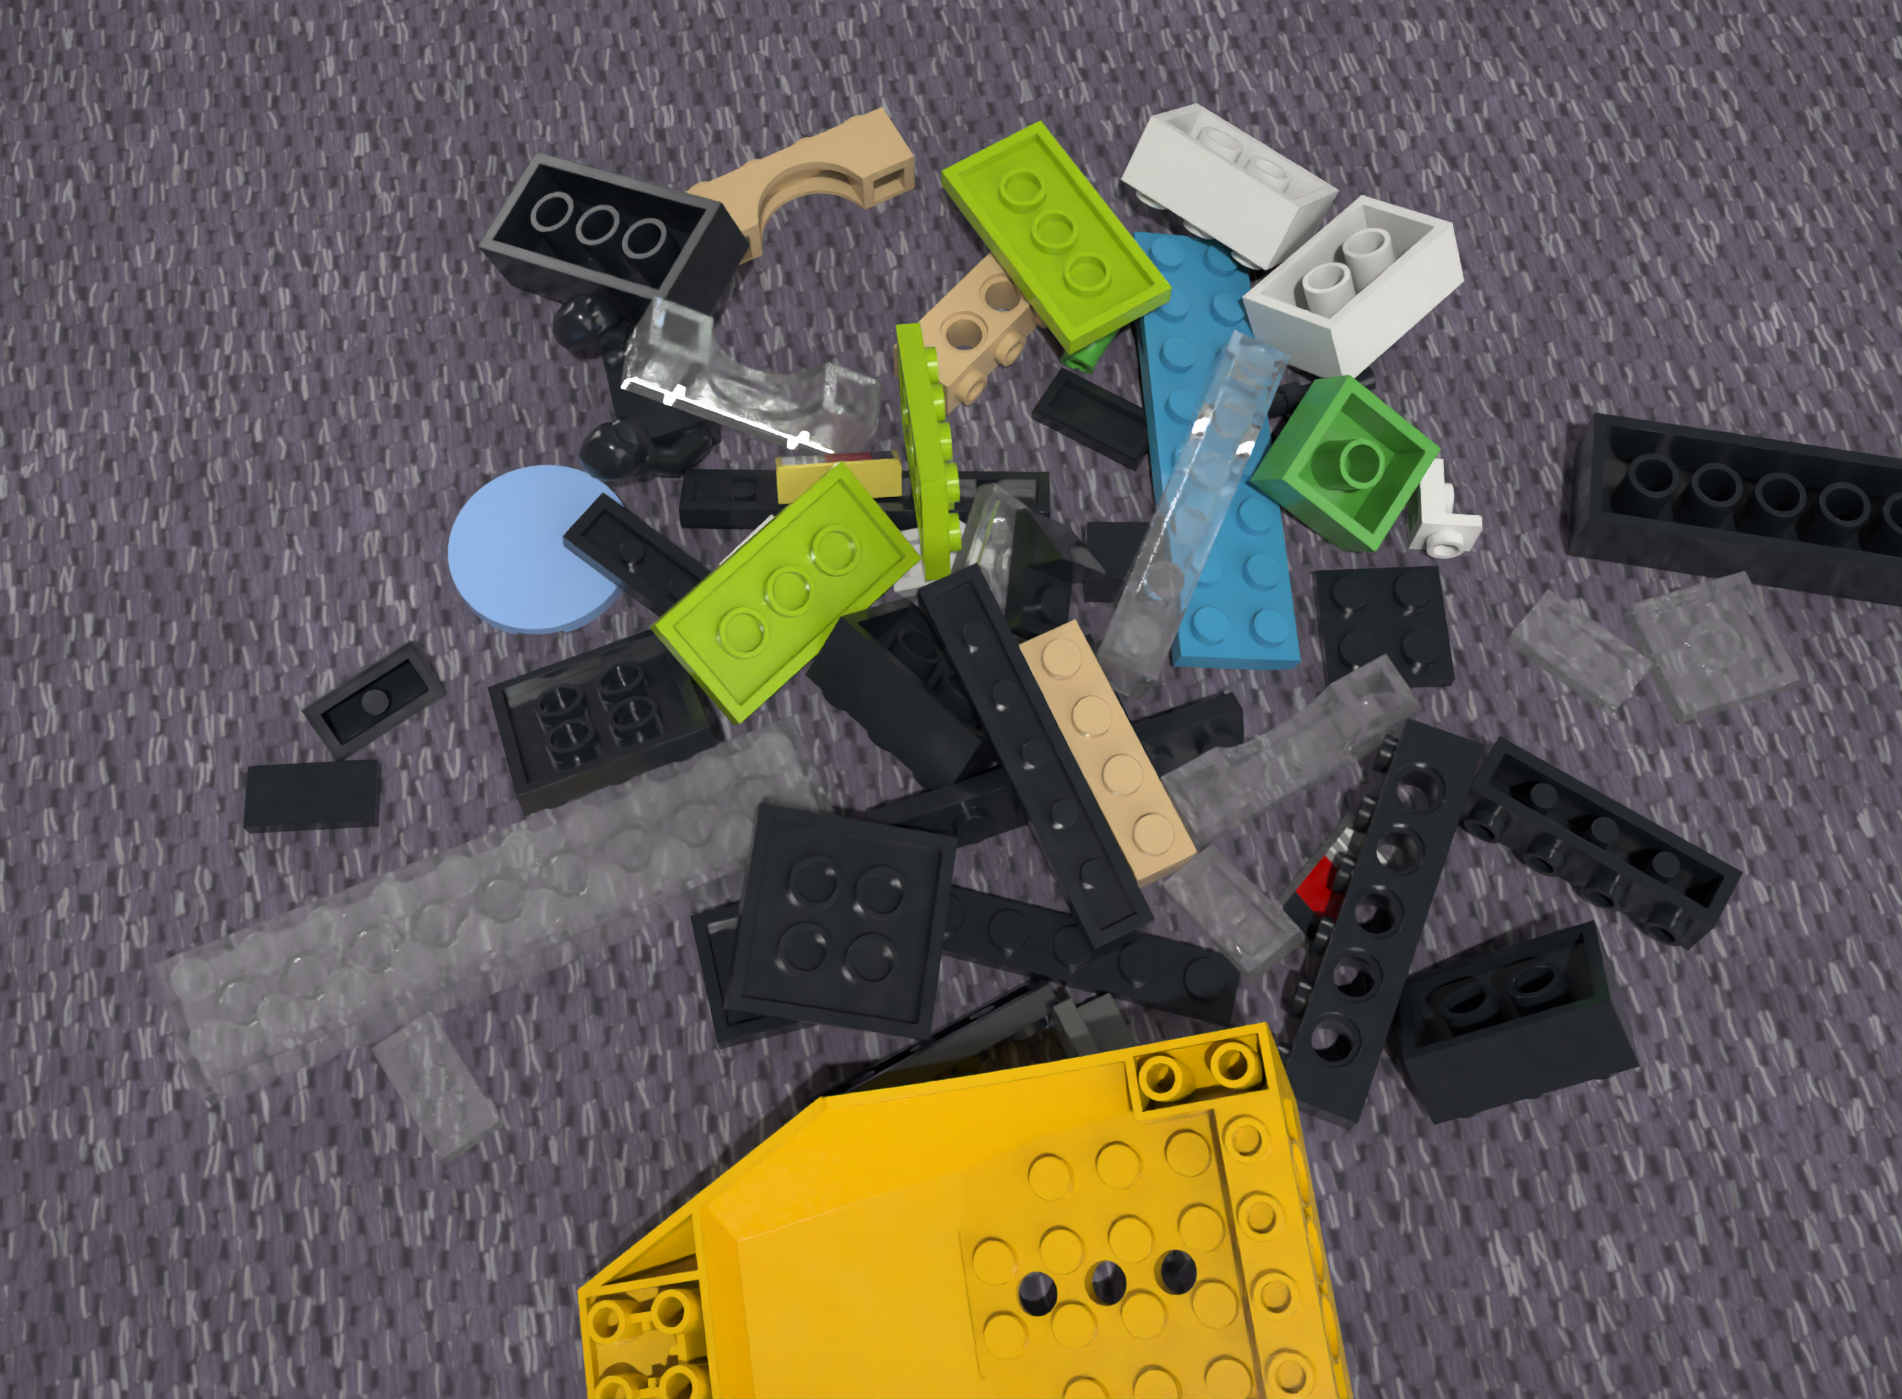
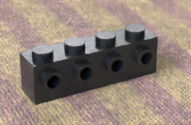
M1501 736L1495 742L1472 780L1459 819L1464 822L1466 829L1475 837L1485 842L1503 844L1522 855L1525 863L1536 872L1548 877L1564 879L1583 890L1586 899L1597 907L1612 912L1620 911L1641 923L1645 932L1658 942L1669 946H1681L1688 951L1715 927L1743 874L1737 868Z

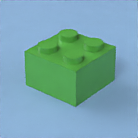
M1350 374L1316 379L1257 468L1250 482L1330 544L1342 551L1376 552L1441 448Z

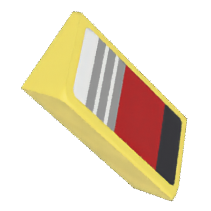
M897 450L777 457L775 458L778 504H790L827 470L840 461L844 462L872 498L902 496L900 456Z

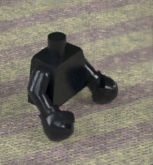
M583 293L572 297L553 317L552 332L556 341L562 347L575 350L590 348L601 353L604 361L616 419L613 422L600 424L584 439L581 445L579 462L592 478L602 481H617L627 478L638 479L646 474L669 477L682 476L685 469H690L710 451L711 446L721 443L715 412L750 405L742 370L707 377L700 347L693 344L683 345L627 326V321L621 317L616 308L596 294Z

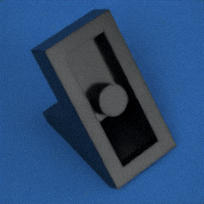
M1024 508L1016 511L1004 617L1013 635L1030 640L1068 623L1072 584L1106 577V572L1070 526Z

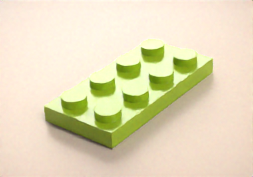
M1041 120L941 171L942 187L1069 355L1170 301L1171 285Z
M920 323L896 325L902 431L925 581L938 580L951 574L950 552L962 550L958 513L948 512V510H954V502H960L958 469L956 462L947 463V461L953 460L952 439L949 422H944L946 420L945 400L942 383L938 384L939 372L936 347H924Z
M840 461L827 470L649 628L733 725H738L819 653L841 616L867 609L919 562L922 557L844 462Z

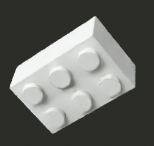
M1197 103L1151 116L1121 180L1137 189L1136 196L1142 202L1157 209H1169L1185 219L1183 225L1191 233L1204 239H1217L1233 249L1231 255L1236 261L1255 270H1261L1262 268L1268 270L1284 262L1317 233L1339 192L1337 188Z
M1361 195L1242 297L1253 335L1258 340L1259 353L1322 378L1349 374L1356 378L1464 282L1452 222Z

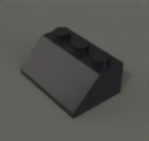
M906 597L839 618L805 674L822 690L823 697L827 702L837 709L848 713L867 731L869 739L876 746L891 752L912 771L916 782L928 791L984 774L997 761L926 614Z
M1595 920L1408 977L1399 999L1403 1063L1434 1125L1457 1118L1474 1117L1485 1110L1524 1099L1541 1098L1555 1090L1594 1079H1608L1622 1071L1640 1067L1631 1023Z

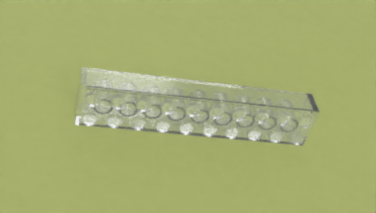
M793 715L720 743L716 747L697 753L688 760L672 762L635 776L623 784L612 785L560 807L545 811L153 964L189 1089L213 1106H216L741 895L756 805L765 803L836 816Z

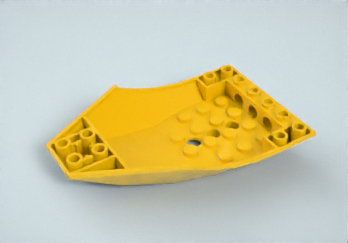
M1267 1022L971 1076L828 1097L820 1096L577 1290L588 1399H1354L1297 1102ZM1174 1250H1181L1187 1253L1194 1260L1197 1268L1195 1284L1184 1294L1170 1290L1164 1283L1161 1275V1266L1164 1258ZM1105 1261L1117 1264L1124 1272L1127 1282L1124 1296L1113 1305L1100 1300L1092 1284L1096 1268ZM1033 1272L1045 1273L1054 1281L1057 1288V1302L1054 1308L1044 1316H1036L1029 1313L1020 1301V1285L1024 1278Z

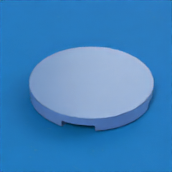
M536 465L516 469L484 485L463 506L454 522L449 537V569L463 601L481 620L494 628L514 635L517 633L549 634L560 631L567 633L598 618L617 600L623 590L563 546V535L602 492L624 507L616 494L599 479L592 478L588 473L559 465Z

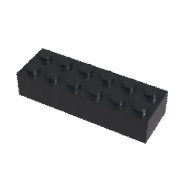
M1595 412L1574 453L1567 555L1902 607V458Z

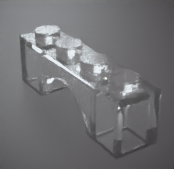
M656 296L653 298L627 341L620 388L808 456L860 452L878 430L882 382L828 361L813 369L793 374H771L748 368L733 360L722 350L715 338L714 318Z
M1384 654L1330 684L1313 702L1274 729L1234 747L1222 748L1217 746L1162 776L1160 781L1196 850L1378 750L1385 734L1397 737L1407 717L1415 720L1422 706L1387 654Z

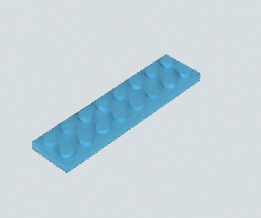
M1134 231L1132 235L1134 240L1172 287L1169 302L1139 317L1143 352L1138 334L1137 339L1157 522H1162L1164 587L1173 667L1245 670L1294 669L1301 662L1280 504L1250 482V479L1267 455L1272 444L1268 415L1264 414L1258 399L1265 396L1258 340L1253 335L1242 298L1251 290L1248 267L1232 257L1231 252L1233 249L1215 238L1209 240L1201 237Z

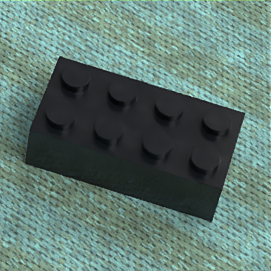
M536 152L478 247L511 286L566 303L578 294H596L612 304L627 323L694 343L750 244L722 202Z

